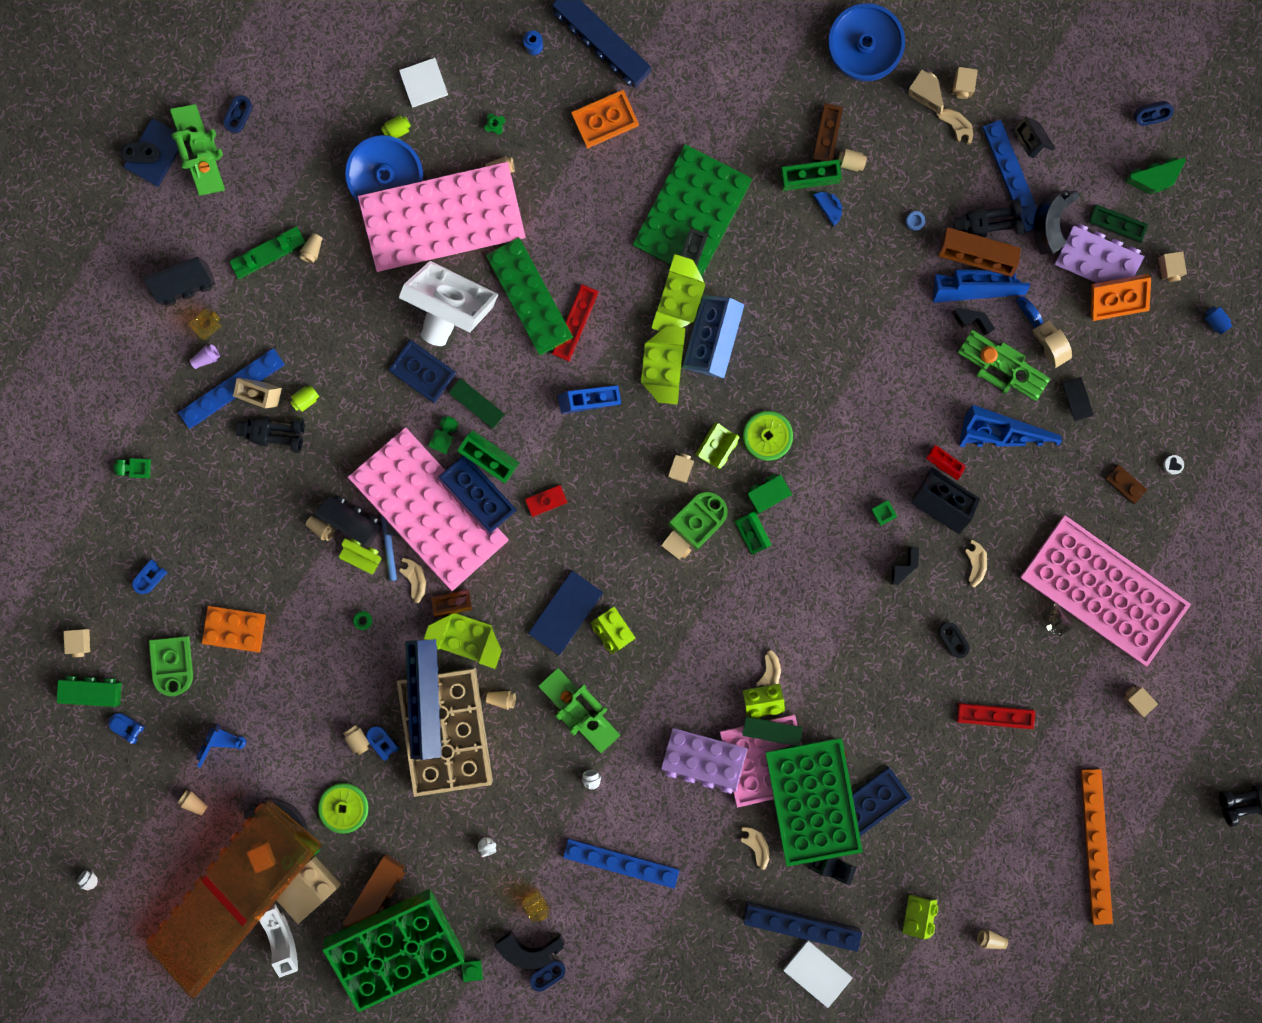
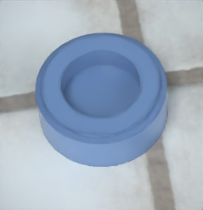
M919 211L909 213L905 220L907 228L912 231L920 230L925 224L924 215Z

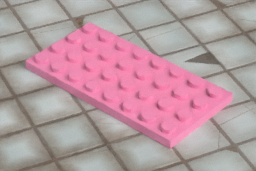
M508 162L358 196L377 272L506 243L518 237L520 239L526 238Z
M405 427L350 474L348 479L452 592L505 545L509 539L499 528L488 535L437 480V477L445 469Z
M1066 515L1061 517L1019 577L1145 667H1148L1191 605Z

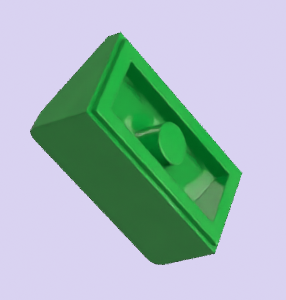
M755 511L735 521L751 555L772 545Z

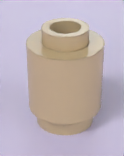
M845 148L843 152L840 151L837 160L840 161L841 168L858 172V170H864L867 156L861 152Z
M355 725L343 733L345 736L344 740L353 754L357 752L360 755L369 749L367 745L370 743L361 728L358 729Z

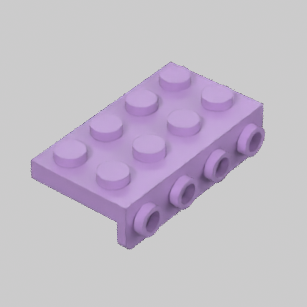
M1078 223L1077 226L1071 225V230L1065 240L1067 244L1061 248L1054 263L1093 282L1100 283L1135 276L1144 256L1140 255L1141 250L1132 246L1129 249L1122 247L1123 242L1112 239L1110 242L1104 239L1106 235L1097 231L1092 234L1087 231L1088 227Z
M673 728L661 769L663 772H666L665 776L676 778L677 776L684 777L686 782L693 784L695 781L702 782L704 787L713 789L716 786L720 787L722 792L732 794V791L737 792L738 783L748 749Z

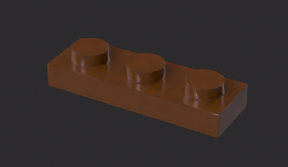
M824 104L812 161L824 162L833 159L843 107Z

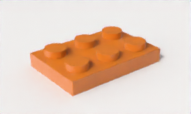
M624 89L571 112L587 149L639 126Z
M1144 274L1092 284L1091 319L1096 321L1149 311L1151 276Z
M208 606L202 644L260 652L266 614Z

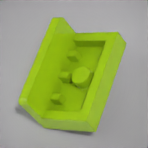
M715 422L695 455L713 467L721 469L726 464L731 451L737 446L740 436Z
M353 538L350 541L344 539L341 545L344 548L339 558L373 575L382 559L377 555L379 551L369 546L365 549L360 546V542Z
M615 607L591 622L593 631L601 638L605 649L611 654L635 639V636Z
M780 684L743 690L747 717L760 718L761 716L777 715L785 712L784 697Z
M909 895L903 934L923 940L930 938L934 934L935 925L933 922L934 917L938 913L937 899H926Z

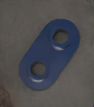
M240 95L235 97L224 118V126L231 133H239L243 130L252 111V103L246 96ZM246 104V108L241 110L240 106ZM238 121L237 126L233 127L232 122Z
M1168 101L1143 105L1135 111L1134 119L1141 126L1163 122L1171 118L1174 108Z
M553 960L551 964L535 971L530 978L532 989L541 992L561 980L565 975V964L560 960ZM557 966L560 971L554 972L552 968ZM542 977L544 981L538 983L536 979Z

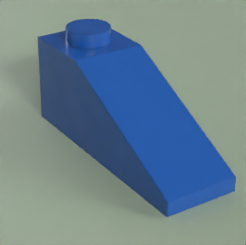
M618 385L567 391L558 395L561 414L621 405Z

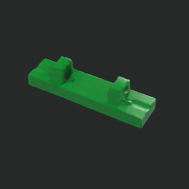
M296 226L229 262L237 278L241 279L299 249L306 242Z

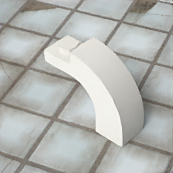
M275 904L257 910L256 916L266 931L272 952L271 964L279 978L298 971L296 947L284 913H280Z

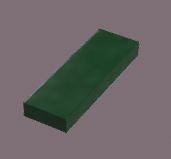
M1097 204L1093 206L1087 222L1139 243L1143 242L1149 224Z
M461 378L449 392L450 395L492 429L505 416L501 410Z
M746 716L742 736L798 746L801 742L803 727Z

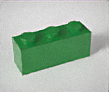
M831 160L782 167L780 171L782 191L839 184L842 179L840 161Z
M473 430L466 436L457 450L504 484L520 464V462Z
M65 676V679L58 680L57 703L108 707L120 705L122 682H116V678H104V681H96L97 677H85L84 680H77L78 676Z

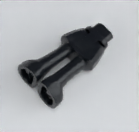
M1020 198L1013 199L1011 204L1006 207L986 210L982 206L963 214V217L955 218L956 230L980 237H987L988 232L998 230H1013L1016 235H1023L1022 217L990 223L988 220L998 217L1022 215Z
M268 416L246 420V422H237L236 436L244 437V439L264 447L268 446L269 443L290 446L292 452L300 453L303 446L302 436L271 434V431L303 435L305 422L303 417H296L293 422L289 423L271 421Z
M1262 785L1252 786V791L1232 794L1228 790L1219 793L1220 805L1223 808H1227L1223 809L1222 813L1229 827L1237 826L1239 818L1255 813L1262 815ZM1252 800L1254 802V804L1230 808L1238 803Z

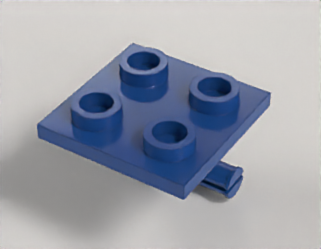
M217 724L215 729L211 727L205 740L207 745H202L196 757V760H199L197 767L201 768L211 747L242 749L246 745V739L220 729L221 725Z

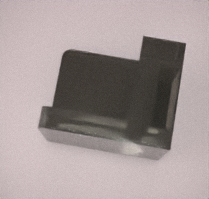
M1057 603L1042 612L1046 627L1050 633L1061 637L1075 627L1070 613Z

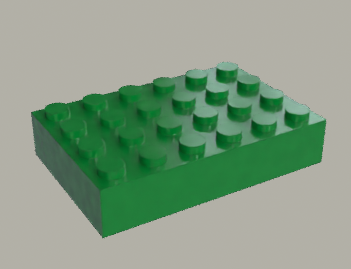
M427 889L324 938L323 952L358 1013L464 963V950L431 889Z

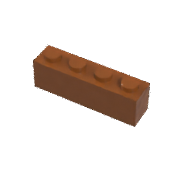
M947 227L941 240L938 257L1012 277L1019 265L1021 248Z
M385 855L342 924L349 927L383 911L385 908L383 902L386 898L390 899L396 890L393 888L396 881L398 883L401 882L405 875V872H403L405 866L390 856Z

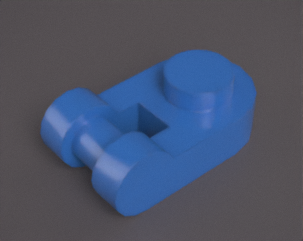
M153 559L150 560L134 579L132 585L134 591L138 594L151 592L167 574V571L163 568L160 569ZM150 571L156 574L153 578L148 576Z
M123 713L112 715L108 722L113 732L132 744L137 742V736L145 728L144 725ZM129 725L133 728L131 733L126 731Z
M374 726L367 732L368 742L384 761L390 758L389 755L391 753H396L400 750L398 744L383 727ZM384 742L389 745L385 749L381 747V744Z

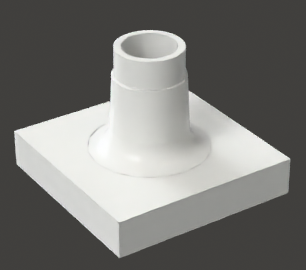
M429 261L403 285L399 298L427 311L421 337L430 344L443 346L446 344L454 325L471 332L493 308L498 294Z

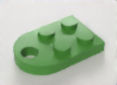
M711 492L700 493L668 525L697 551L726 520L728 513L726 503L717 494ZM711 501L717 502L719 509H712L709 503Z
M190 637L149 640L152 678L156 689L166 696H177L186 692L193 681ZM171 681L178 683V690L176 692L171 691L169 688Z

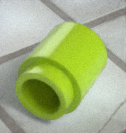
M398 115L385 122V125L381 127L385 135L399 138L410 132L409 127L411 125L406 116Z
M311 385L304 386L291 396L292 401L290 403L296 411L300 409L303 412L314 404L320 396Z

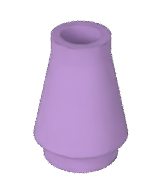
M205 345L190 359V363L193 368L197 369L216 362L220 354L214 345Z

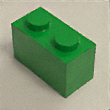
M773 474L765 479L767 483L762 486L757 483L749 488L750 492L746 495L757 514L793 495L782 475L776 476Z

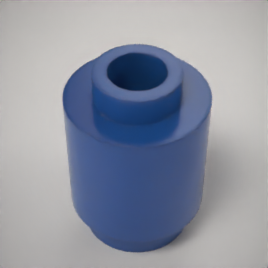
M529 31L524 35L523 43L526 52L530 55L541 53L543 50L541 34L537 31Z
M1213 306L1205 312L1206 316L1204 319L1213 331L1218 332L1219 335L1233 326L1230 323L1231 319L1221 306L1217 308Z

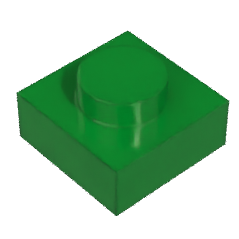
M889 500L871 509L879 526L898 517Z
M481 959L464 961L461 964L464 982L483 980Z

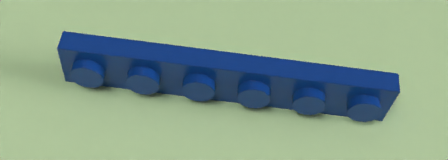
M998 120L983 126L982 130L1011 201L1020 198L1022 215L1018 217H1022L1023 229L1026 233L1033 230L1037 206L1002 121Z
M273 348L178 413L188 428L191 429L236 398L233 397L237 378L261 382L283 367L285 363Z
M568 838L563 858L673 889H675L680 871L678 868Z

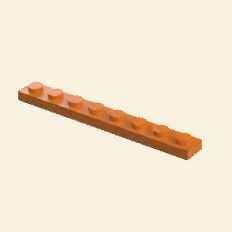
M1100 768L1083 769L1080 771L1092 924H1113L1102 771Z

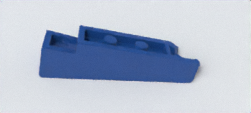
M956 270L954 277L936 274L934 277L933 303L1026 295L1030 288V283H1022L1016 278L1017 274L1015 273L1010 277L989 270Z

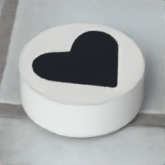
M1177 455L1168 456L1163 462V468L1168 474H1179L1184 468V461Z

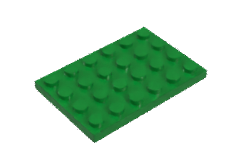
M685 144L633 246L671 266L674 255L681 256L690 228L707 233L708 237L697 266L702 277L752 178Z
M842 738L765 751L786 866L862 853Z

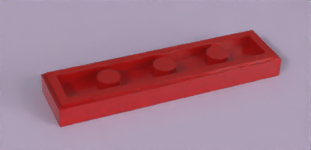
M581 284L565 321L574 338L554 348L552 355L570 362L599 291Z
M958 703L956 722L1034 729L1035 710Z

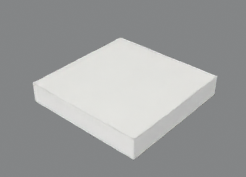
M435 58L399 70L412 108L448 95Z

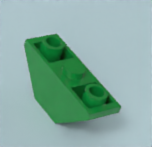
M1173 157L1166 160L1165 164L1160 165L1158 162L1149 165L1147 170L1142 171L1141 168L1129 172L1130 175L1125 178V181L1148 194L1166 190L1175 184L1186 159L1185 157L1181 159Z

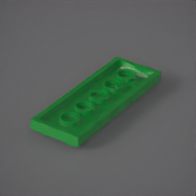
M520 237L486 255L540 356L574 338Z

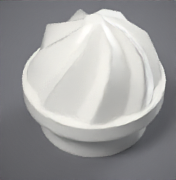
M585 771L582 783L588 789H596L601 780L598 771Z
M483 837L478 843V852L481 853L482 857L496 853L495 847L497 845L491 838Z
M85 870L81 873L76 883L80 885L81 889L90 890L96 887L98 881L93 871Z

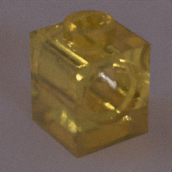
M204 309L188 323L203 340L208 339L222 327L219 322L221 318L214 311L210 312L207 309ZM210 319V326L204 328V321Z
M539 889L522 898L521 903L532 922L536 920L540 922L548 917L550 908Z

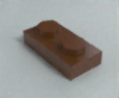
M1119 464L1105 478L1132 504H1136L1147 491L1140 482Z
M469 589L431 597L434 617L473 610Z

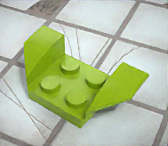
M674 255L652 329L661 331L666 326L684 327L694 322L705 283L694 261Z
M666 326L645 344L641 383L658 403L678 404L685 328Z
M458 613L451 614L429 625L424 639H436L438 650L443 649L478 661L479 664L496 669L502 652L492 625Z

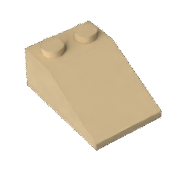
M315 856L285 883L273 897L299 924L338 889L341 884Z

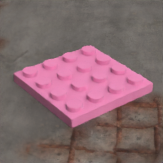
M795 714L768 720L798 726ZM744 726L720 731L723 742L748 749L738 783L737 792L733 791L737 808L774 799L765 751L794 745L742 736Z

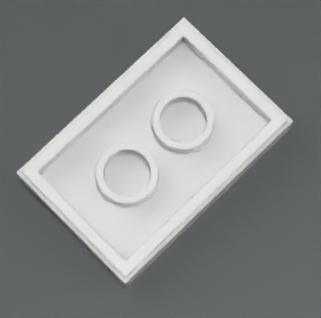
M809 940L802 945L783 968L784 972L827 1008L853 979L852 976Z

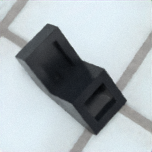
M957 308L952 312L962 328L975 320L985 335L995 330V327L983 312Z
M908 547L907 566L892 565L891 585H899L918 567L919 547Z
M838 858L810 862L808 869L822 876L832 877L846 885H851L857 868Z

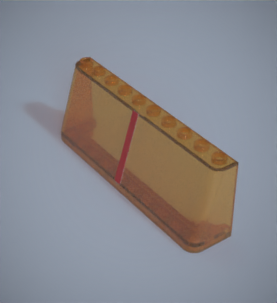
M270 800L265 804L261 802L254 810L256 815L253 818L249 817L242 825L244 828L242 832H236L230 839L232 844L228 848L225 846L218 854L219 860L217 862L213 861L206 868L208 873L205 877L201 875L193 884L196 886L193 891L189 890L182 897L184 902L181 906L177 904L170 912L171 918L169 920L165 919L159 925L158 929L160 931L157 935L153 933L146 941L148 944L146 949L193 1000L323 845Z

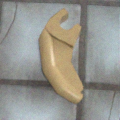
M943 109L941 115L936 113L939 116V120L952 126L957 142L961 141L962 136H966L968 138L967 144H971L973 138L972 124L961 113L951 109Z
M970 540L969 543L974 545V550L969 551L965 549L964 552L972 565L969 576L970 586L976 587L983 580L987 571V553L979 543Z
M402 558V562L408 563V568H400L399 571L410 581L411 597L415 603H419L425 595L426 588L422 567L413 560Z
M772 650L766 652V671L756 683L757 687L779 683L781 667L778 657Z
M742 827L741 831H747L749 835L746 838L741 837V842L755 851L757 865L760 869L765 870L769 862V846L763 834L751 827Z

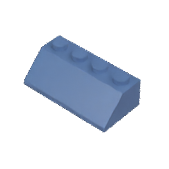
M702 295L682 366L683 369L712 377H725L744 304L728 297Z

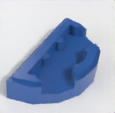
M827 192L813 194L812 196L834 227L842 215L840 200L834 194Z
M1020 296L1016 299L1015 302L1034 328L1043 324L1038 310L1027 298Z

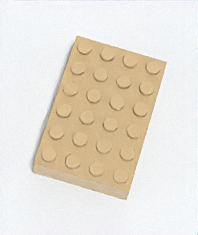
M476 668L438 673L440 739L442 746L441 757L426 760L410 759L407 678L397 681L414 797L488 786L493 782Z

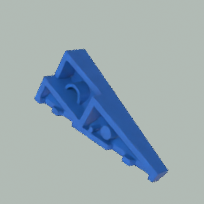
M972 405L964 418L959 447H965V443H976L977 447H983V443H995V446H1025L1026 442H1036L1037 446H1043V442L1053 441L1056 445H1060L1062 437L1050 431Z

